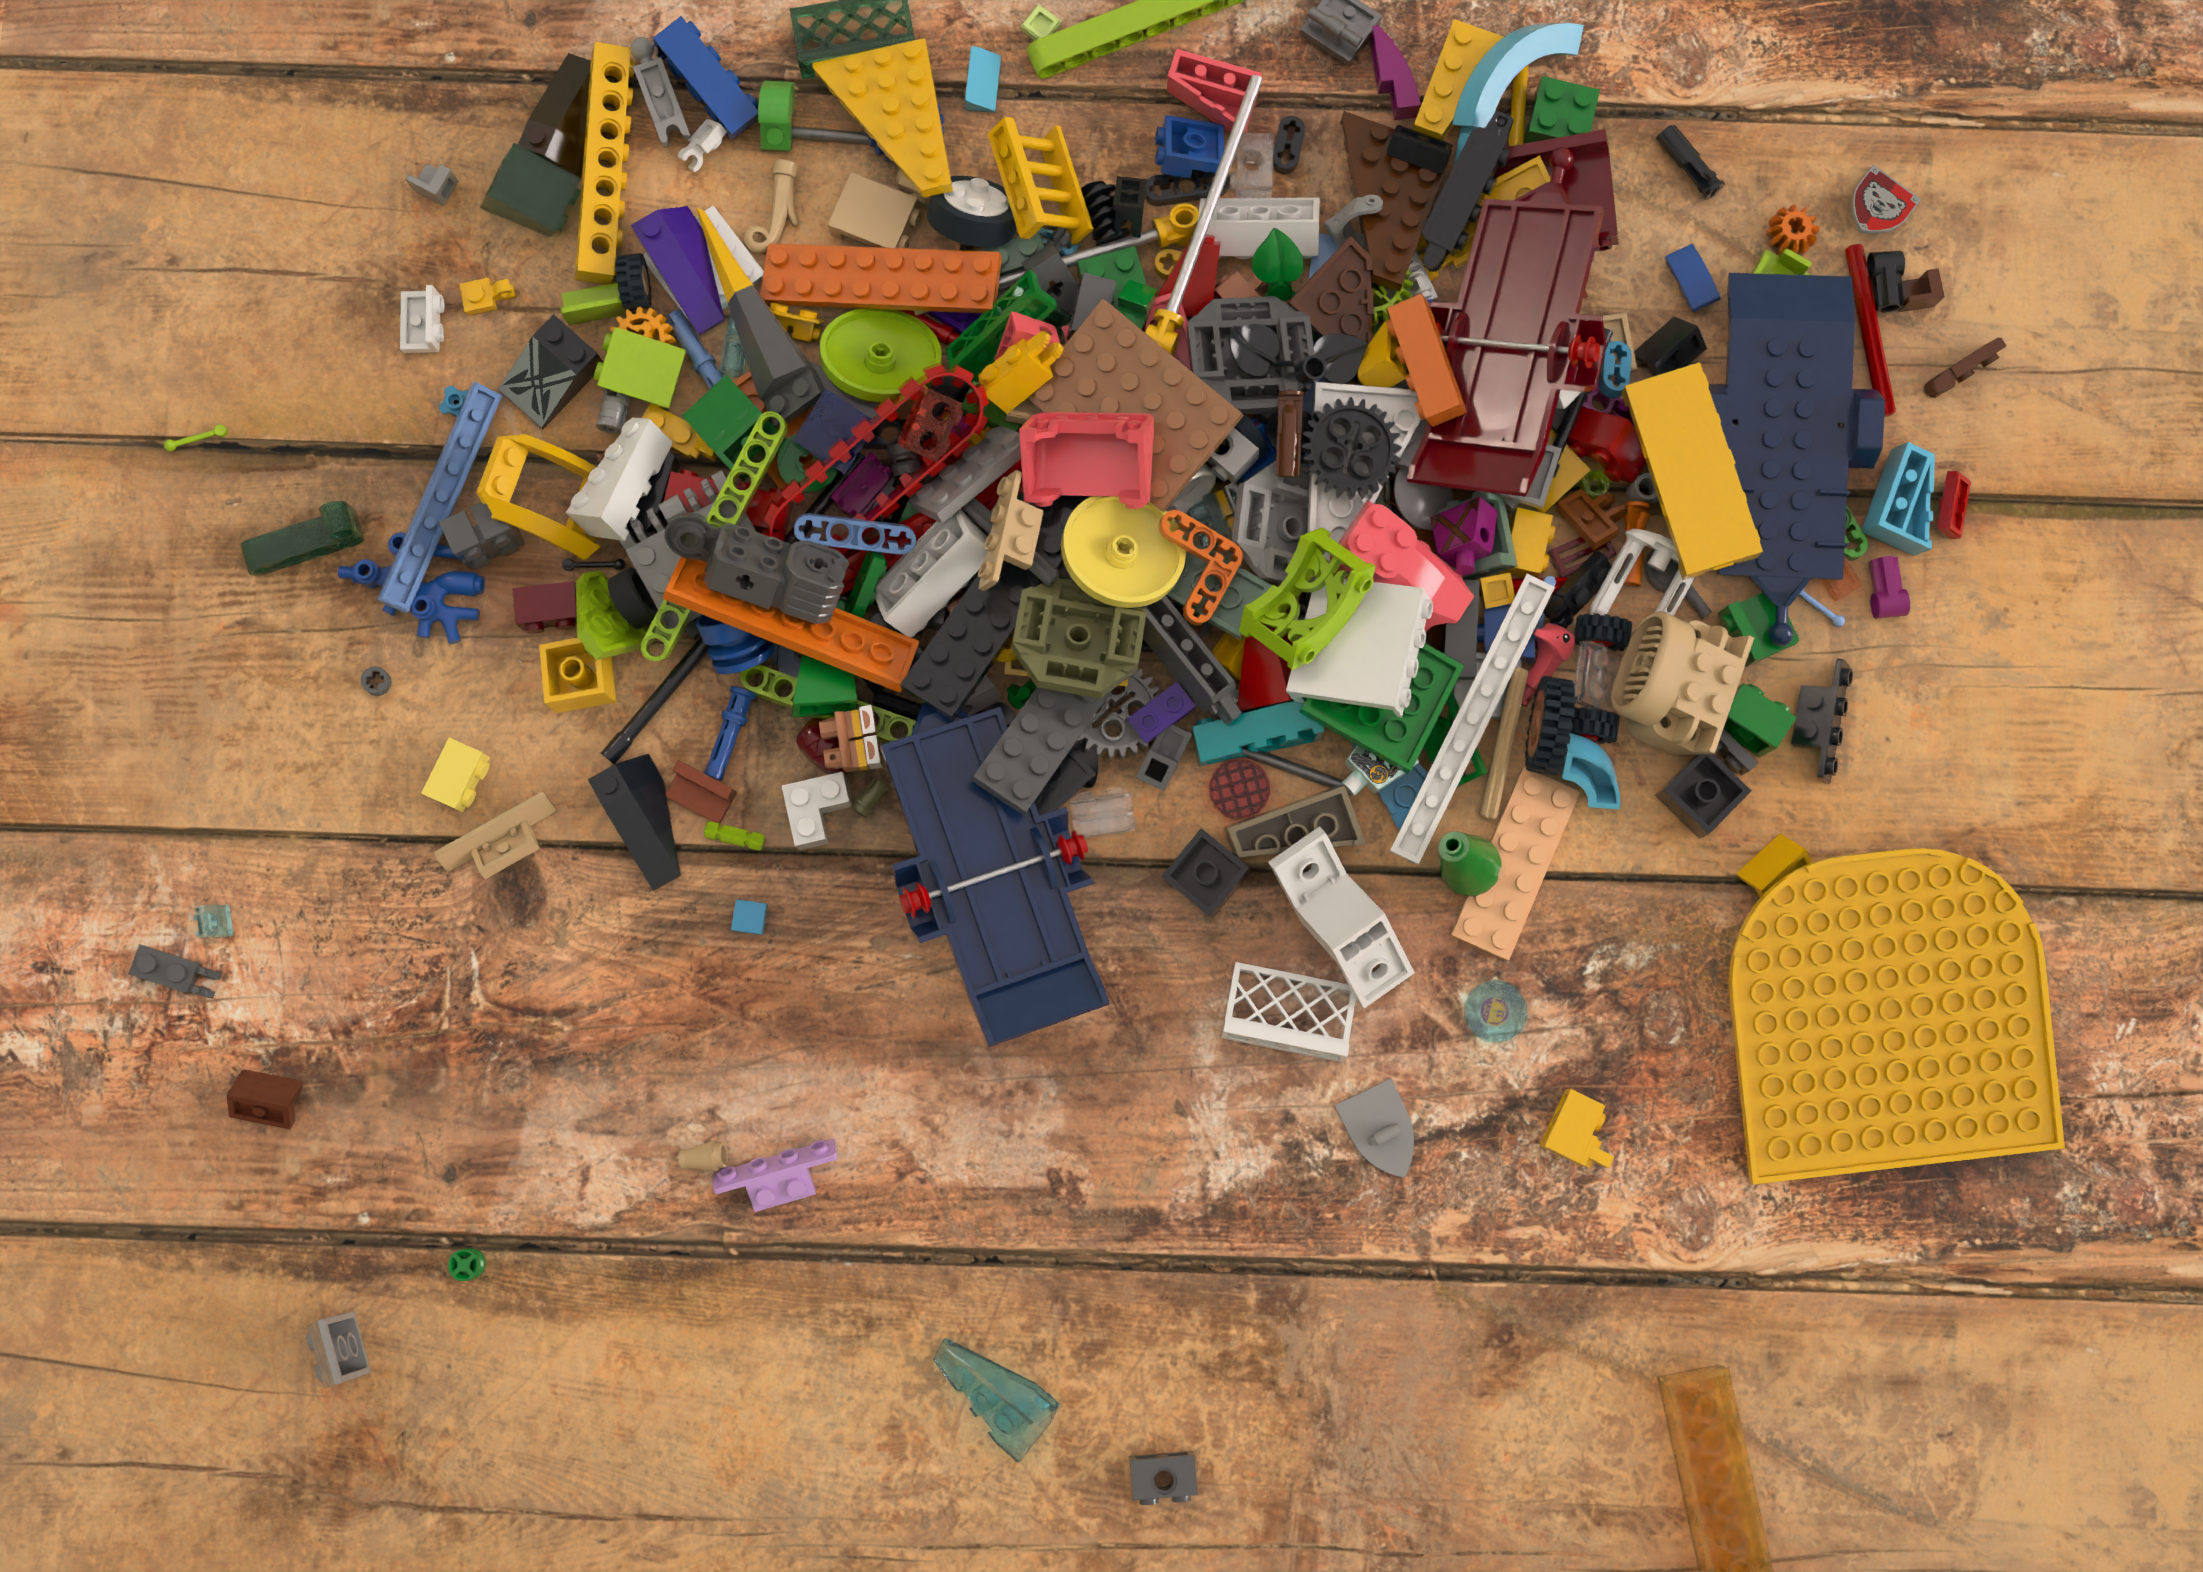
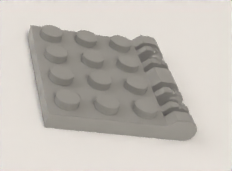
M723 470L711 476L719 492L727 479ZM707 478L701 481V487L712 502L710 505L702 508L695 492L691 488L684 490L685 496L695 513H699L705 518L708 516L717 498ZM678 494L658 504L668 523L679 515L689 513ZM732 501L724 503L721 508V514L724 518L733 517L737 511V507ZM651 508L646 511L647 517L658 533L648 537L642 523L636 518L633 521H629L641 542H636L627 525L625 527L629 531L625 541H619L626 550L657 609H659L664 600L662 598L681 556L674 553L668 547L664 538L665 528L655 510ZM745 512L739 526H744L751 531L757 532ZM674 611L668 612L664 617L667 627L673 629L679 623V617ZM694 611L689 622L699 618L702 614Z

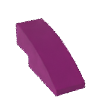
M1379 25L1372 26L1369 42L1378 94L1390 93L1394 120L1417 118L1421 102L1412 72L1392 39Z

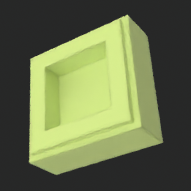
M1038 4L1021 25V31L1035 41L1057 32L1062 26V21Z

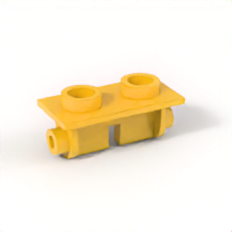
M770 304V310L787 333L789 326H793L792 338L811 343L814 340H820L821 329L817 328V324L824 323L825 319L818 318V312L800 309L799 313L788 311L789 306Z

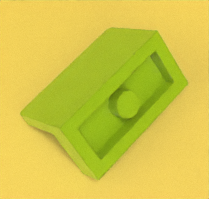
M618 283L561 293L564 306L560 308L561 314L568 325L626 315V310L623 308L620 300V293H618Z

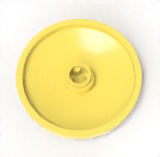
M1091 496L1080 503L1069 516L1061 539V553L1064 565L1074 582L1094 599L1122 608L1143 607L1157 602L1166 596L1181 576L1185 564L1186 551L1165 539L1159 531V521L1167 511L1163 513L1150 501L1142 508L1129 509L1125 507V504L1119 502V497ZM1174 519L1167 521L1170 524L1169 530L1171 532H1174L1176 529L1180 530Z

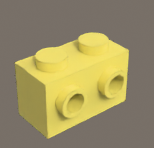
M449 737L421 794L463 813L465 808L470 807L475 799L476 791L474 789L479 779H484L488 773L490 757Z

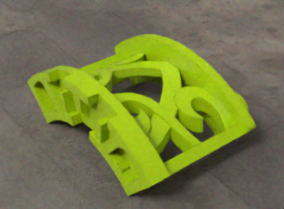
M1323 527L1300 536L1296 551L1284 570L1288 573V576L1279 587L1273 584L1263 595L1245 605L1238 632L1246 638L1250 636L1256 638L1287 661V667L1291 670L1303 664L1311 663L1315 656L1334 639L1350 620L1365 593L1371 589L1374 582L1372 577L1376 566L1372 563H1366L1330 538L1331 533ZM1325 551L1333 556L1330 563L1324 556ZM1342 563L1352 570L1345 585L1344 579L1348 576L1347 572L1340 570L1336 573ZM1314 575L1317 579L1309 583V581ZM1326 585V614L1312 619L1298 620L1300 605L1297 598L1301 592H1316ZM1289 607H1291L1290 613L1288 615L1285 611ZM1267 626L1276 628V630L1272 632ZM1288 631V639L1293 643L1292 646L1282 639Z

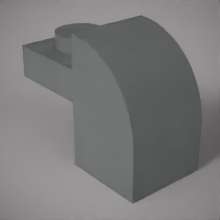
M1174 724L1156 737L1152 748L1149 749L1136 778L1165 791L1193 734Z

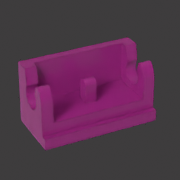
M870 452L831 496L833 504L849 518H853L858 513H861L863 516L866 515L875 504V498L882 493L889 480L894 477L892 470L888 466H883L879 462L878 457Z

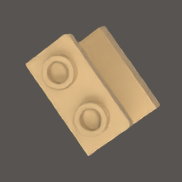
M851 172L829 220L828 228L830 235L840 240L845 235L873 247L908 248L910 242L908 234L912 226L916 227L918 225L922 210L919 209L917 197Z

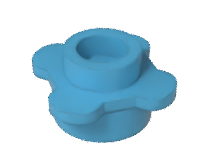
M454 386L446 387L444 390V400L439 404L440 412L445 415L450 413L457 417L469 390L460 391ZM455 400H459L457 405L454 404Z

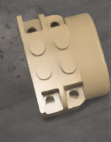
M1663 611L1648 615L1636 627L1624 651L1611 692V702L1614 710L1628 718V730L1633 737L1672 756L1715 754L1754 637L1750 635L1731 637L1728 635L1727 629L1722 626H1709L1697 620L1685 622Z

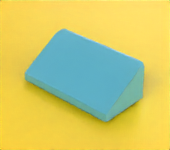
M971 46L965 94L966 110L995 113L1001 55Z

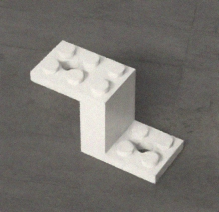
M1320 826L1268 862L1300 922L1337 962L1357 1001L1363 1008L1369 1006L1415 973L1385 913L1348 876L1326 832ZM1312 863L1311 869L1303 873L1304 868ZM1380 964V967L1376 971L1372 972V969L1376 965Z

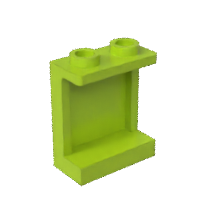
M614 327L612 334L607 332L602 350L607 351L604 363L598 362L593 378L598 380V388L642 400L669 411L686 350L618 327Z

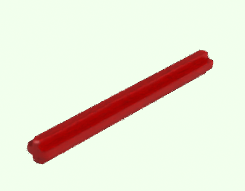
M1853 244L1848 246L1845 254L1849 274L1852 277L1853 294L1872 389H1877L1884 397V417H1888L1896 412L1864 248L1862 244Z

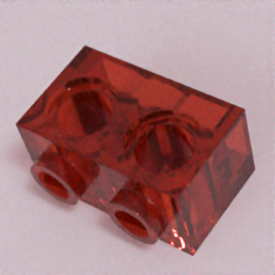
M922 384L897 443L903 448L938 462L940 455L944 456L950 444L948 436L952 427H956L961 420L963 414L961 406L963 403ZM944 402V413L939 417H933L932 409L934 405ZM931 431L933 434L931 443L921 446V435Z

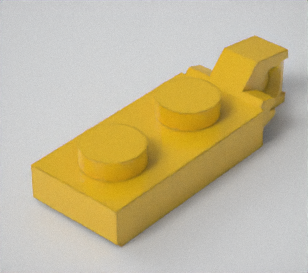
M649 404L642 418L651 419L673 442L670 449L689 459L691 457L697 459L699 454L712 461L716 460V453L687 421L657 405Z

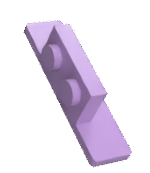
M835 1139L818 1140L809 1146L799 1149H787L778 1155L756 1158L747 1164L736 1167L728 1166L713 1174L714 1193L720 1194L746 1186L755 1212L816 1195V1188L809 1168L834 1161L838 1158Z

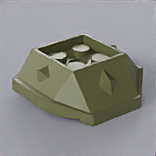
M1058 578L1051 586H1047L1043 582L1034 588L1029 587L1022 590L1011 649L1037 688L1100 699L1137 672L1147 612L1141 607L1122 608L1102 603L1085 593L1073 580Z

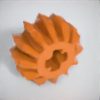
M1795 204L1791 205L1788 210L1784 207L1780 208L1776 215L1772 216L1768 221L1770 227L1767 229L1765 236L1773 238L1769 242V247L1777 245L1779 247L1778 255L1782 254L1786 248L1796 254L1798 252L1803 255L1809 250V247L1816 243L1817 237L1815 235L1819 232L1820 227L1813 224L1816 220V215L1809 217L1806 215L1807 207L1803 208L1800 212Z

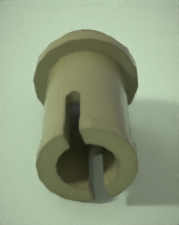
M873 777L858 799H853L854 804L851 808L864 818L869 814L873 815V808L883 795L888 792L889 788Z

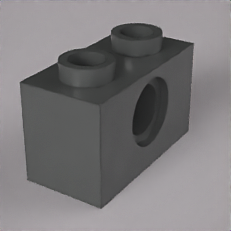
M1193 1451L1129 1456L1133 1500H1139L1140 1505L1158 1504L1159 1498L1172 1497V1502L1191 1501V1496L1198 1495L1195 1455ZM1160 1471H1168L1173 1476L1172 1482L1166 1487H1161L1154 1481L1156 1474Z

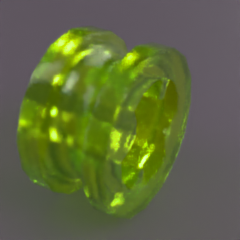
M1590 471L1581 480L1579 488L1583 489L1593 500L1607 492L1610 485L1609 479L1602 471ZM1593 479L1598 480V486L1602 488L1601 491L1599 488L1595 492L1591 491V484L1587 480L1590 482Z

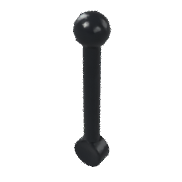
M569 558L562 561V567L566 571H572L574 568L614 567L617 570H623L626 566L625 561L620 558L611 562H574Z

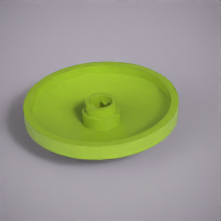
M860 308L838 316L826 327L820 340L819 359L825 375L839 389L859 399L881 403L887 397L892 401L901 394L898 387L911 376L916 381L924 375L923 368L941 363L942 351L933 331L916 317L898 310ZM932 381L919 389L921 394L932 384Z

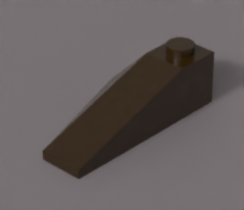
M568 53L529 117L517 147L526 161L581 180L591 61Z

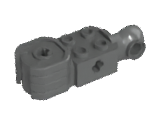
M694 512L679 515L671 520L665 528L664 538L668 547L674 553L683 558L699 559L707 562L704 581L708 589L767 609L773 606L779 608L787 615L814 624L825 623L831 620L837 605L836 603L840 598V593H842L844 588L842 581L846 573L845 571L849 566L848 560L839 551L811 541H798L789 544L778 538L769 537L751 531L747 527L731 523L718 528L712 526L703 515Z

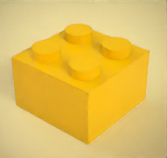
M579 638L539 645L544 704L556 713L616 703L612 657L596 660L585 650L584 644Z

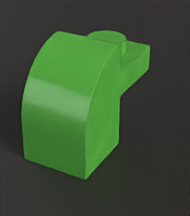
M765 80L761 86L758 105L761 149L791 151L792 116L795 113L794 82Z

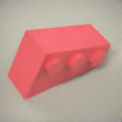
M1176 49L1168 74L1167 92L1212 122L1222 124L1224 130L1231 133L1251 76L1257 75L1262 78V73ZM1255 100V102H1254V105H1253L1252 111H1251V113H1250L1248 122H1247L1246 127H1245V130H1244V132H1243V135H1242V138H1241V141H1242V142H1244L1245 135H1246V132H1247V129H1248V126H1249V122H1250V119H1251V116H1252V113H1253V109H1254L1256 100Z

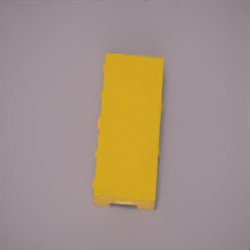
M1700 362L1625 385L1621 393L1625 407L1628 406L1679 560L1678 568L1682 581L1703 575L1706 571L1713 569L1715 571L1734 565V563L1739 564L1758 558L1763 552L1758 531L1755 529L1746 502L1745 492L1742 490L1734 466L1735 461L1731 449L1728 448L1720 424L1721 420L1716 412L1708 388L1709 384Z

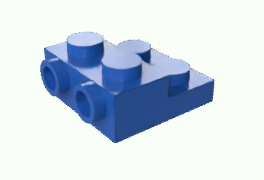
M1165 115L1163 126H1158L1155 134V145H1160L1156 151L1155 165L1161 166V174L1174 177L1190 178L1193 169L1216 173L1224 152L1223 125Z

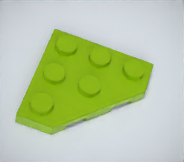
M601 570L583 573L576 581L577 637L584 644L585 650L596 660L641 650L642 640L648 631L647 627L644 626L641 629L634 628L622 617L610 596L608 578ZM654 639L650 643V646L656 641V639Z

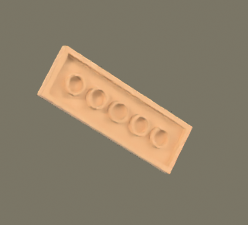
M1526 767L1521 769L1490 841L1498 850L1502 860L1497 883L1483 894L1478 896L1467 895L1450 934L1451 937L1505 961L1510 960L1581 791L1540 773L1530 772Z

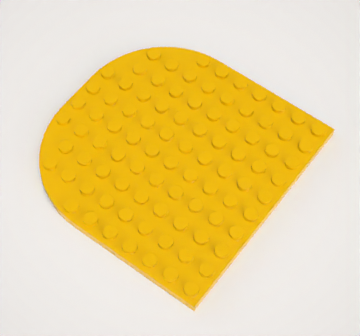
M1904 848L1825 858L1802 866L1776 882L1755 903L1739 930L1733 946L1729 968V998L1748 1175L1751 1184L2065 1149L2043 944L2035 922H2032L2027 910L2023 906V900L1999 875L1973 859L1938 849Z

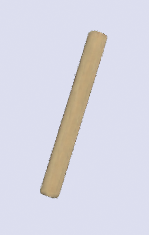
M1516 667L1507 684L1480 810L1482 817L1496 819L1500 806L1528 671L1523 668Z

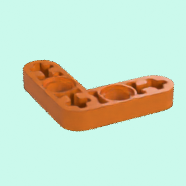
M1171 510L1159 521L1161 535L1207 563L1183 607L1185 620L1192 625H1201L1212 617L1243 559L1242 550L1236 543L1182 511ZM1175 518L1179 521L1177 525L1179 528L1186 531L1190 526L1193 530L1189 532L1186 540H1183L1181 537L1185 533L1179 529L1171 532L1169 530L1170 524L1167 521H1172ZM1202 533L1207 536L1209 544L1206 549H1198L1194 546V534ZM1217 542L1220 545L1216 548V550L1220 551L1221 553H1225L1227 550H1230L1232 552L1231 558L1234 560V562L1230 561L1229 563L1225 564L1224 562H1222L1224 560V556L1220 553L1215 552L1212 556H1210L1208 553L1215 547V544ZM1213 575L1220 580L1221 587L1219 591L1212 592L1206 588L1205 579L1207 576ZM1203 596L1209 598L1202 607L1205 615L1201 614L1195 617L1193 615L1195 610L1191 608V605L1196 606Z

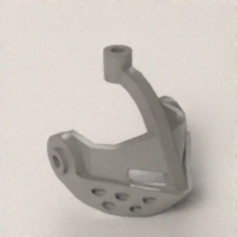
M1377 195L1357 197L1332 218L1325 221L1324 226L1339 247L1348 237L1352 236L1366 250L1364 234L1357 233L1351 227L1349 220L1359 215L1379 212L1383 207V200Z

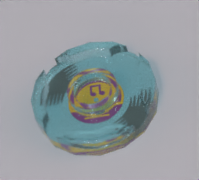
M1491 980L1479 984L1469 993L1464 1003V1018L1468 1028L1476 1037L1486 1042L1501 1043L1512 1039L1522 1031L1527 1020V1005L1516 987L1505 981Z

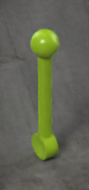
M218 424L211 431L176 441L166 440L164 448L167 451H174L178 446L212 436L225 437L228 430L224 425Z

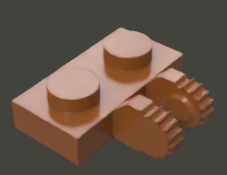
M1583 489L1557 502L1556 508L1593 550L1619 535L1620 529L1615 523L1622 519L1627 512V509L1622 504L1604 512L1606 508L1613 504L1615 496L1611 492H1607L1592 500Z

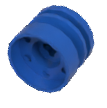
M703 614L696 620V626L703 643L711 645L708 649V656L712 659V666L718 674H732L750 669L770 658L775 652V645L771 641Z

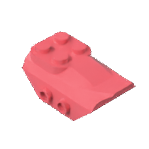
M1367 499L1339 541L1340 545L1360 559L1376 566L1372 577L1374 582L1425 589L1433 601L1432 616L1430 619H1426L1425 632L1435 625L1445 623L1456 624L1474 598L1473 593L1464 583L1462 575L1456 573V570L1433 553L1427 543L1417 540L1415 531L1383 505H1374ZM1342 563L1336 573L1340 570H1345L1348 574L1345 579H1348L1352 570Z

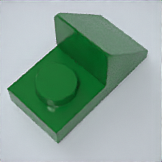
M1129 280L1118 295L1117 310L1143 331L1158 289Z

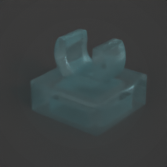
M203 905L195 908L196 915L194 920H197L198 924L197 937L200 939L227 938L234 935L229 905Z

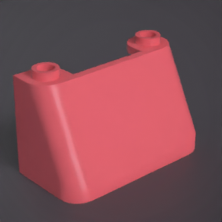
M1042 412L1032 415L1019 429L1024 502L1034 503L1038 507H1046L1052 505L1053 501L1061 495L1119 497V502L1125 504L1126 508L1139 509L1150 501L1154 438L1153 415L1146 413Z

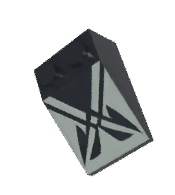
M553 314L531 337L498 390L544 429L594 377L598 362H604L593 348Z

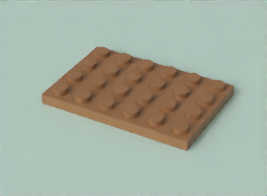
M1105 299L1099 302L1065 344L1061 356L1050 365L1053 377L1028 397L1044 412L1146 413L1153 415L1154 438L1150 502L1163 513L1244 416Z

